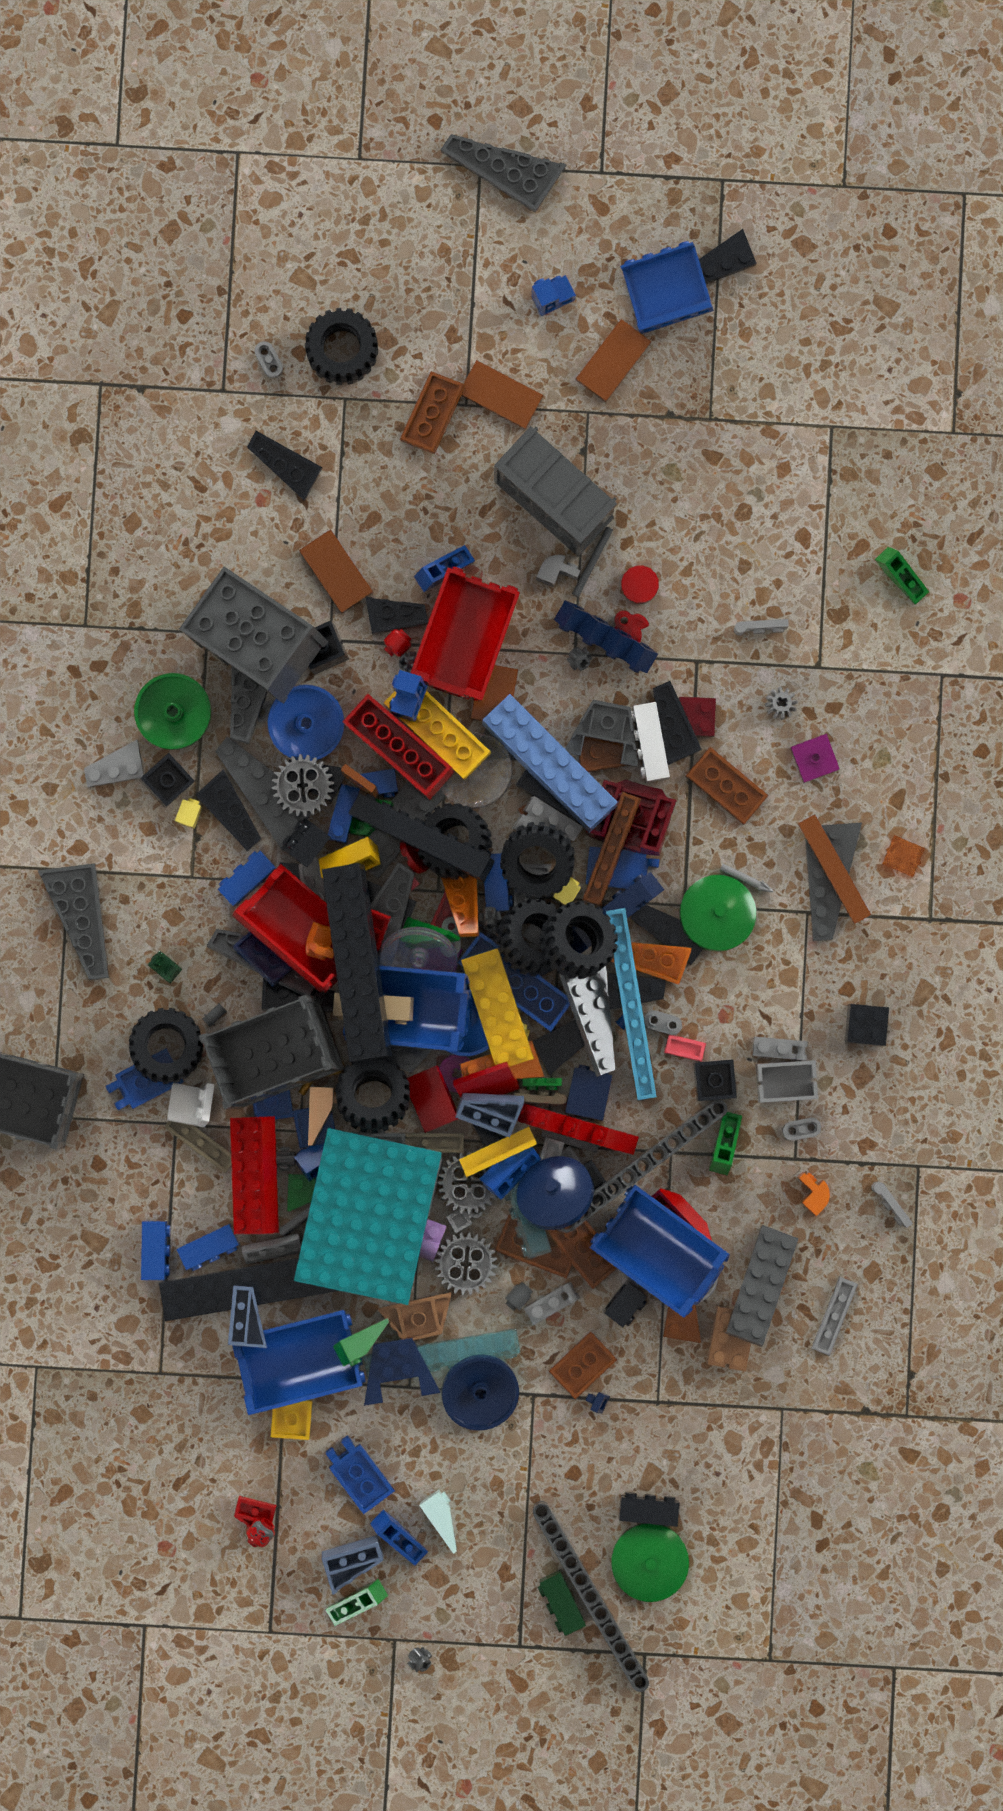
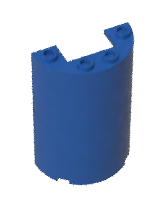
M379 965L384 996L414 997L413 1021H407V1024H395V1020L388 1019L391 1045L460 1051L464 1045V1042H461L462 1037L467 1036L471 1014V990H467V985L470 984L467 974ZM343 1028V1036H345L346 1040L345 1028Z
M637 1185L631 1186L624 1194L626 1196L625 1202H622L617 1209L619 1213L615 1218H611L605 1226L607 1228L605 1232L595 1234L591 1240L592 1245L590 1248L684 1318L693 1310L692 1306L698 1305L725 1267L722 1264L724 1261H728L730 1254Z
M345 1310L263 1330L267 1348L232 1345L234 1356L238 1360L246 1395L244 1400L247 1414L252 1415L363 1386L366 1379L364 1371L360 1369V1366L363 1365L362 1358H360L362 1362L353 1367L350 1364L343 1367L333 1348L336 1343L352 1335L350 1326L353 1324L350 1314H346Z

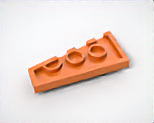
M470 875L464 879L459 876L458 880H452L450 877L447 879L441 877L459 937L479 936L477 879Z
M631 942L635 970L679 985L692 948Z
M532 1040L529 1041L534 1059L510 1066L516 1079L544 1077ZM492 1054L459 1064L463 1077L495 1066Z

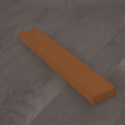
M622 792L582 900L600 907L602 906L641 798Z
M814 814L798 823L799 828L853 924L870 916L869 909L816 815Z

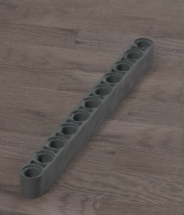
M715 1100L703 1107L595 1189L594 1195L600 1198L599 1206L594 1205L592 1202L583 1218L570 1225L568 1229L562 1228L557 1230L561 1233H568L576 1229L727 1113L726 1103L722 1100ZM715 1104L720 1107L719 1114H716L713 1110ZM700 1115L706 1120L704 1126L698 1122ZM684 1127L690 1129L691 1134L689 1137L684 1135ZM670 1138L675 1140V1148H671L668 1145ZM654 1150H658L661 1153L659 1160L654 1158ZM639 1161L645 1163L646 1169L644 1171L638 1168ZM625 1172L628 1173L631 1177L629 1183L623 1180V1174ZM609 1184L615 1186L616 1191L614 1194L608 1192Z
M545 1501L536 1502L533 1506V1515L630 1684L638 1692L645 1691L649 1686V1680L638 1658L550 1506ZM544 1506L547 1509L546 1514L538 1515L536 1513L537 1508ZM553 1523L557 1526V1529L554 1532H548L546 1526ZM563 1540L567 1545L564 1549H558L556 1543ZM573 1557L576 1559V1564L568 1566L565 1563L566 1560ZM580 1574L585 1575V1582H576V1576ZM587 1592H594L596 1597L593 1600H587L585 1598ZM597 1609H604L606 1614L603 1617H597L595 1615ZM607 1626H614L616 1628L613 1634H607L605 1629ZM617 1643H624L625 1649L617 1651L615 1645ZM633 1660L635 1665L633 1668L625 1667V1662ZM643 1677L645 1682L643 1685H636L634 1683L635 1679Z

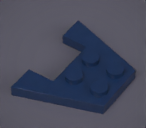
M413 1338L373 1345L364 1406L383 1403L380 1383L419 1377L421 1396L441 1393Z

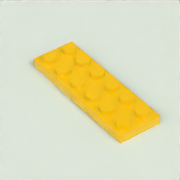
M396 691L384 702L389 709L392 698L396 696ZM427 691L415 722L398 717L464 780L491 754L487 747Z
M498 948L462 959L461 962L465 974L469 977L471 993L494 1064L498 1065L508 1062L509 1066H513L534 1059Z

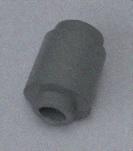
M523 1282L519 1285L516 1284L505 1297L507 1300L505 1304L513 1311L515 1309L520 1311L531 1298L530 1295L533 1291Z

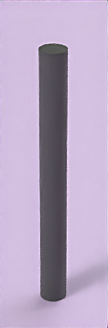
M610 527L605 528L572 593L574 596H580L613 531Z

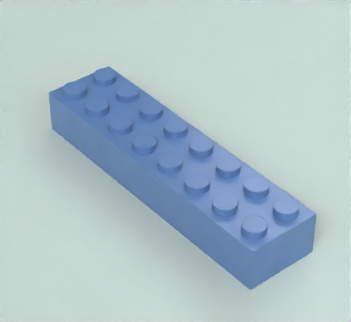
M511 694L482 720V726L589 833L617 807L618 802Z

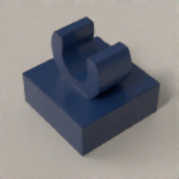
M598 1392L597 1396L588 1393L586 1401L593 1404L590 1410L602 1414L610 1396Z

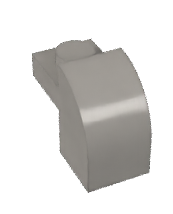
M553 555L542 563L536 580L554 587L559 573L577 580L580 570L577 569L578 566L569 562L567 565L564 564L566 556Z

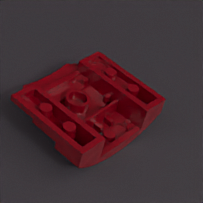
M627 779L618 783L604 780L602 787L617 802H619L622 792L641 798L623 849L641 854L660 856L677 800L666 797L662 789L642 785ZM616 808L590 833L586 830L587 836L604 843Z

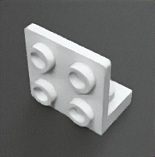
M173 1083L167 1120L205 1127L210 1119L214 1084L207 1083L204 1088Z

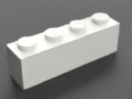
M656 702L635 705L632 708L631 715L632 722H635L636 730L633 731L634 739L639 741L640 747L637 749L638 760H642L643 767L640 768L642 779L645 778L646 783L669 779V769Z

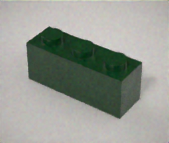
M561 1570L540 1579L539 1592L542 1597L546 1596L549 1602L546 1606L550 1614H555L557 1621L555 1625L559 1633L563 1631L564 1635L567 1636L585 1627L586 1622Z

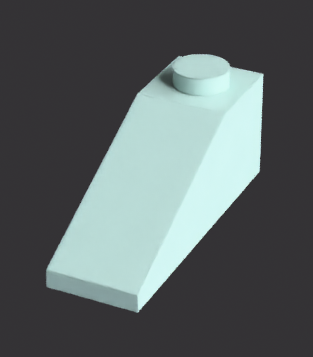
M438 1489L420 1502L419 1506L454 1554L457 1552L449 1504L451 1500L445 1492L441 1493Z

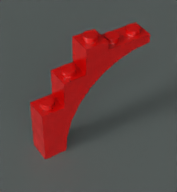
M525 1103L517 1119V1122L634 1155L639 1136Z

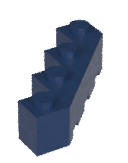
M564 600L554 618L561 630L567 633L573 631L583 638L582 641L589 646L593 644L600 646L606 651L605 654L614 660L616 657L624 660L630 665L629 668L636 673H639V671L648 673L658 656L656 651L647 644L633 639L631 635L621 629L610 626L602 618L584 611L585 609L581 606Z
M651 872L645 876L641 873L633 880L635 883L623 893L619 890L612 896L613 900L602 908V913L606 916V911L625 908L627 918H629L663 892L664 888ZM572 926L573 933L571 936L574 937V943L571 946L573 950L582 954L591 947L590 938L582 929Z

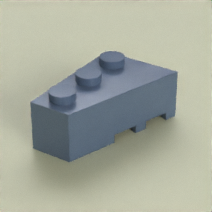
M463 1093L456 1109L455 1118L510 1138L524 1105V1096Z
M233 1286L228 1345L267 1348L253 1287Z
M378 1535L322 1551V1562L332 1595L384 1560Z

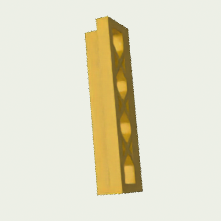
M527 1127L512 1134L510 1138L501 1139L459 1159L466 1177H469L537 1145L530 1128Z

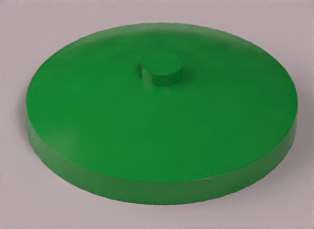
M167 673L154 677L142 687L135 701L134 717L139 731L150 743L162 749L179 750L193 745L205 734L211 720V703L203 687L193 678L179 673Z
M725 875L706 876L692 884L684 894L679 910L680 922L688 938L697 946L715 952L731 950L742 944L751 934L757 915L756 905L749 890L738 880Z
M641 1523L626 1530L617 1540L611 1557L612 1572L617 1584L627 1595L643 1602H657L669 1598L681 1588L688 1574L689 1556L684 1542L671 1528L665 1525Z

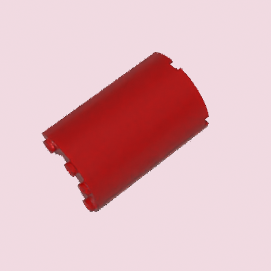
M453 566L452 569L447 568L411 673L421 676L426 685L431 688L468 700L472 697L474 701L481 702L520 592L518 588L507 585V587L502 586L500 589V585L492 582L488 585L483 583L482 579L472 576L468 578L466 573H463V569Z
M280 864L269 875L264 885L249 900L246 899L234 911L232 917L320 993L323 991L326 993L338 981L336 978L334 956L332 959L326 957L325 961L308 956L306 954V942L313 922L330 927L327 903Z

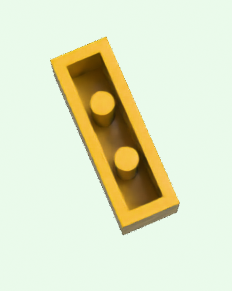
M369 837L360 839L353 844L318 859L322 879V869L361 863L365 865L366 871L380 864L378 846Z

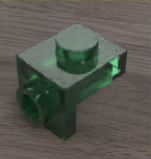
M158 951L148 963L151 969L170 984L182 971L179 965L161 951Z

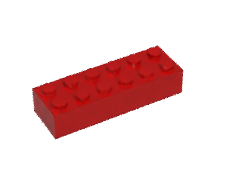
M369 694L342 721L349 730L429 800L455 773L454 769Z
M275 1116L230 1118L234 1234L279 1233Z

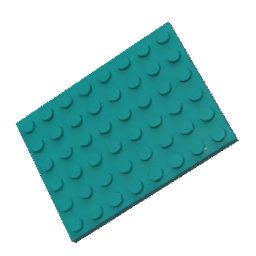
M327 1128L294 1281L408 1305L442 1152Z

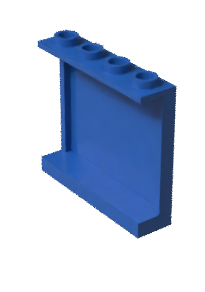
M685 241L678 244V247L672 249L667 247L660 250V253L654 255L649 253L636 261L635 259L627 260L624 262V265L620 266L641 334L714 311L693 242Z

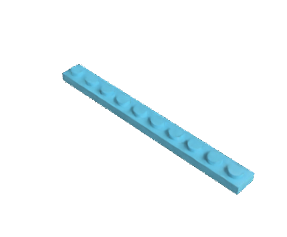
M626 909L606 911V914L611 918L609 921L611 925L614 924L616 928L614 934H617L618 941L614 943L617 944V950L613 954L637 1099L655 1098L657 1096Z

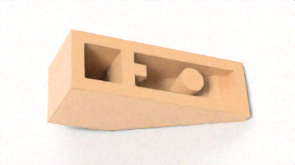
M310 1087L308 1145L314 1146L334 1109V1103H337L335 1088Z

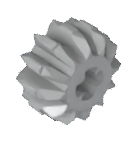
M778 687V693L772 689V696H766V699L771 701L765 703V707H771L767 713L770 714L774 711L773 718L775 719L778 714H780L781 720L785 719V714L791 717L792 713L790 710L795 712L797 709L793 705L797 704L798 700H791L795 693L788 695L789 688H786L784 693L782 692V687ZM778 699H779L780 701H783V700H784V701L786 702V703L784 704V706H786V707H783L782 705H781V706H778L777 703H778L779 701H777V700H778Z

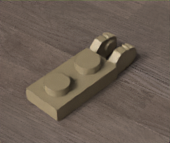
M518 1089V1093L513 1094L515 1096H524V1102L558 1105L567 1102L566 1095L562 1093L548 1096V1092L537 1091V1095L529 1094V1090Z

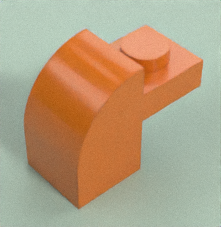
M313 922L306 942V954L325 961L326 957L332 959L334 952L330 947L332 943L330 927Z
M802 1172L797 1178L811 1192L801 1203L812 1214L817 1216L829 1202V1187L824 1180L816 1184L817 1179L808 1172L806 1175Z

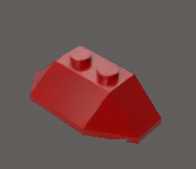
M660 1188L652 1195L654 1199L712 1241L706 1221L681 1194Z

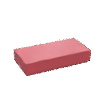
M668 1034L664 1053L702 1062L706 1043Z

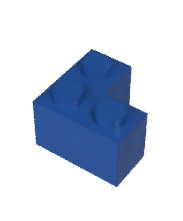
M559 275L551 280L549 278L546 280L542 278L534 282L531 297L540 315L544 316L575 301L576 295L567 276L561 277Z
M399 670L398 675L394 676L392 682L396 696L390 702V711L394 716L415 722L428 686L421 676Z

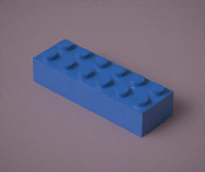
M480 932L479 936L475 938L458 961V964L463 967L462 959L499 948L500 946ZM503 953L500 954L518 1009L551 1032L570 1006L567 995L540 975L530 976L529 973L524 975L520 973L519 969H512L511 964L503 960L505 957Z

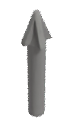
M722 864L720 871L758 888V891L773 892L763 880L761 882Z

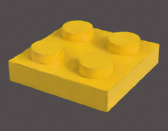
M313 1400L273 1409L270 1437L310 1440Z

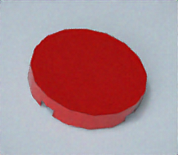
M643 565L629 568L621 580V590L624 596L636 604H644L651 601L659 588V579L656 573L651 568Z
M403 842L400 843L401 854L403 857H407L408 866L418 874L426 872L429 868L422 862L423 860L417 853L418 850Z

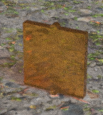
M894 835L889 848H886L887 853L882 865L913 877L918 865L921 864L920 860L925 848Z

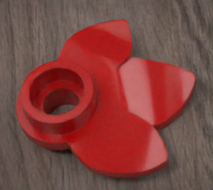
M622 610L614 617L616 625L614 628L621 629L631 635L633 639L641 642V629L649 626L648 620L643 615L638 613L631 614L626 610ZM622 617L627 618V622L624 624L620 622Z

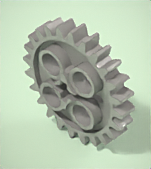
M299 754L298 760L291 756L292 762L285 759L286 766L279 765L282 771L274 772L278 779H272L273 782L277 783V786L272 787V789L277 790V793L273 796L280 797L277 804L284 803L283 810L289 807V814L296 810V816L303 812L304 816L307 817L308 811L315 815L314 809L321 812L320 805L327 806L325 799H332L328 792H334L333 789L329 788L330 785L334 784V782L329 781V778L333 775L326 774L329 767L322 768L323 761L317 764V757L310 761V755H307L305 760L301 754ZM301 768L304 770V783L308 784V787H305V803L302 799V788L298 787V784L302 783L300 774ZM292 771L298 775L295 782L288 780V774ZM308 771H316L317 777L315 780L310 781L307 778ZM311 789H316L319 793L315 800L309 798L308 794ZM294 790L299 793L297 801H291L289 797L290 793Z
M462 1153L459 1154V1159L464 1157ZM452 1156V1163L448 1160L446 1161L448 1168H441L445 1174H439V1178L443 1179V1181H439L437 1185L443 1186V1188L438 1192L445 1194L441 1199H448L449 1201L446 1206L453 1204V1211L460 1208V1214L463 1213L464 1209L467 1210L468 1215H470L473 1209L478 1214L479 1207L485 1211L484 1204L491 1206L492 1203L489 1199L496 1200L497 1197L487 1190L484 1185L472 1184L470 1188H467V1184L452 1185V1182H466L467 1179H470V1182H481L480 1178H476L474 1175L466 1177L465 1173L463 1178H456L454 1171L456 1169L463 1170L459 1159ZM488 1167V1168L482 1170V1171H483V1174H484L486 1171H488V1170L490 1169V1167ZM480 1188L483 1190L484 1195L478 1198L474 1195L473 1190ZM455 1189H463L464 1196L462 1198L456 1197L454 1195Z
M461 1232L460 1238L453 1235L452 1242L446 1239L447 1246L440 1245L443 1252L437 1251L441 1258L435 1259V1262L440 1263L439 1266L435 1267V1270H441L437 1277H444L441 1283L448 1282V1290L453 1286L455 1287V1294L460 1289L462 1295H464L465 1290H468L469 1294L472 1295V1289L479 1293V1286L486 1289L484 1282H492L489 1275H496L491 1270L497 1268V1265L492 1264L497 1258L491 1257L495 1250H488L491 1244H483L485 1238L479 1241L478 1234L471 1238L470 1232H468L467 1237H464ZM469 1246L468 1261L472 1265L468 1266L466 1281H463L464 1265L461 1262H464L466 1247ZM454 1248H461L463 1251L462 1257L455 1258L452 1255V1250ZM480 1250L482 1258L474 1260L471 1257L472 1251ZM458 1267L461 1270V1275L459 1277H452L450 1274L451 1268ZM472 1269L479 1270L480 1277L478 1279L470 1278L469 1272Z

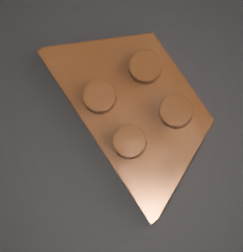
M447 1292L411 1300L408 1305L400 1303L378 1308V1311L385 1319L388 1318V1324L401 1339L413 1338V1340L436 1336L442 1334L452 1294Z

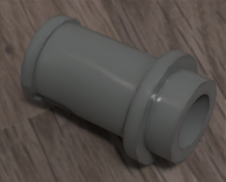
M218 1003L207 1015L204 1014L205 1017L202 1019L209 1027L215 1026L214 1023L227 1011Z

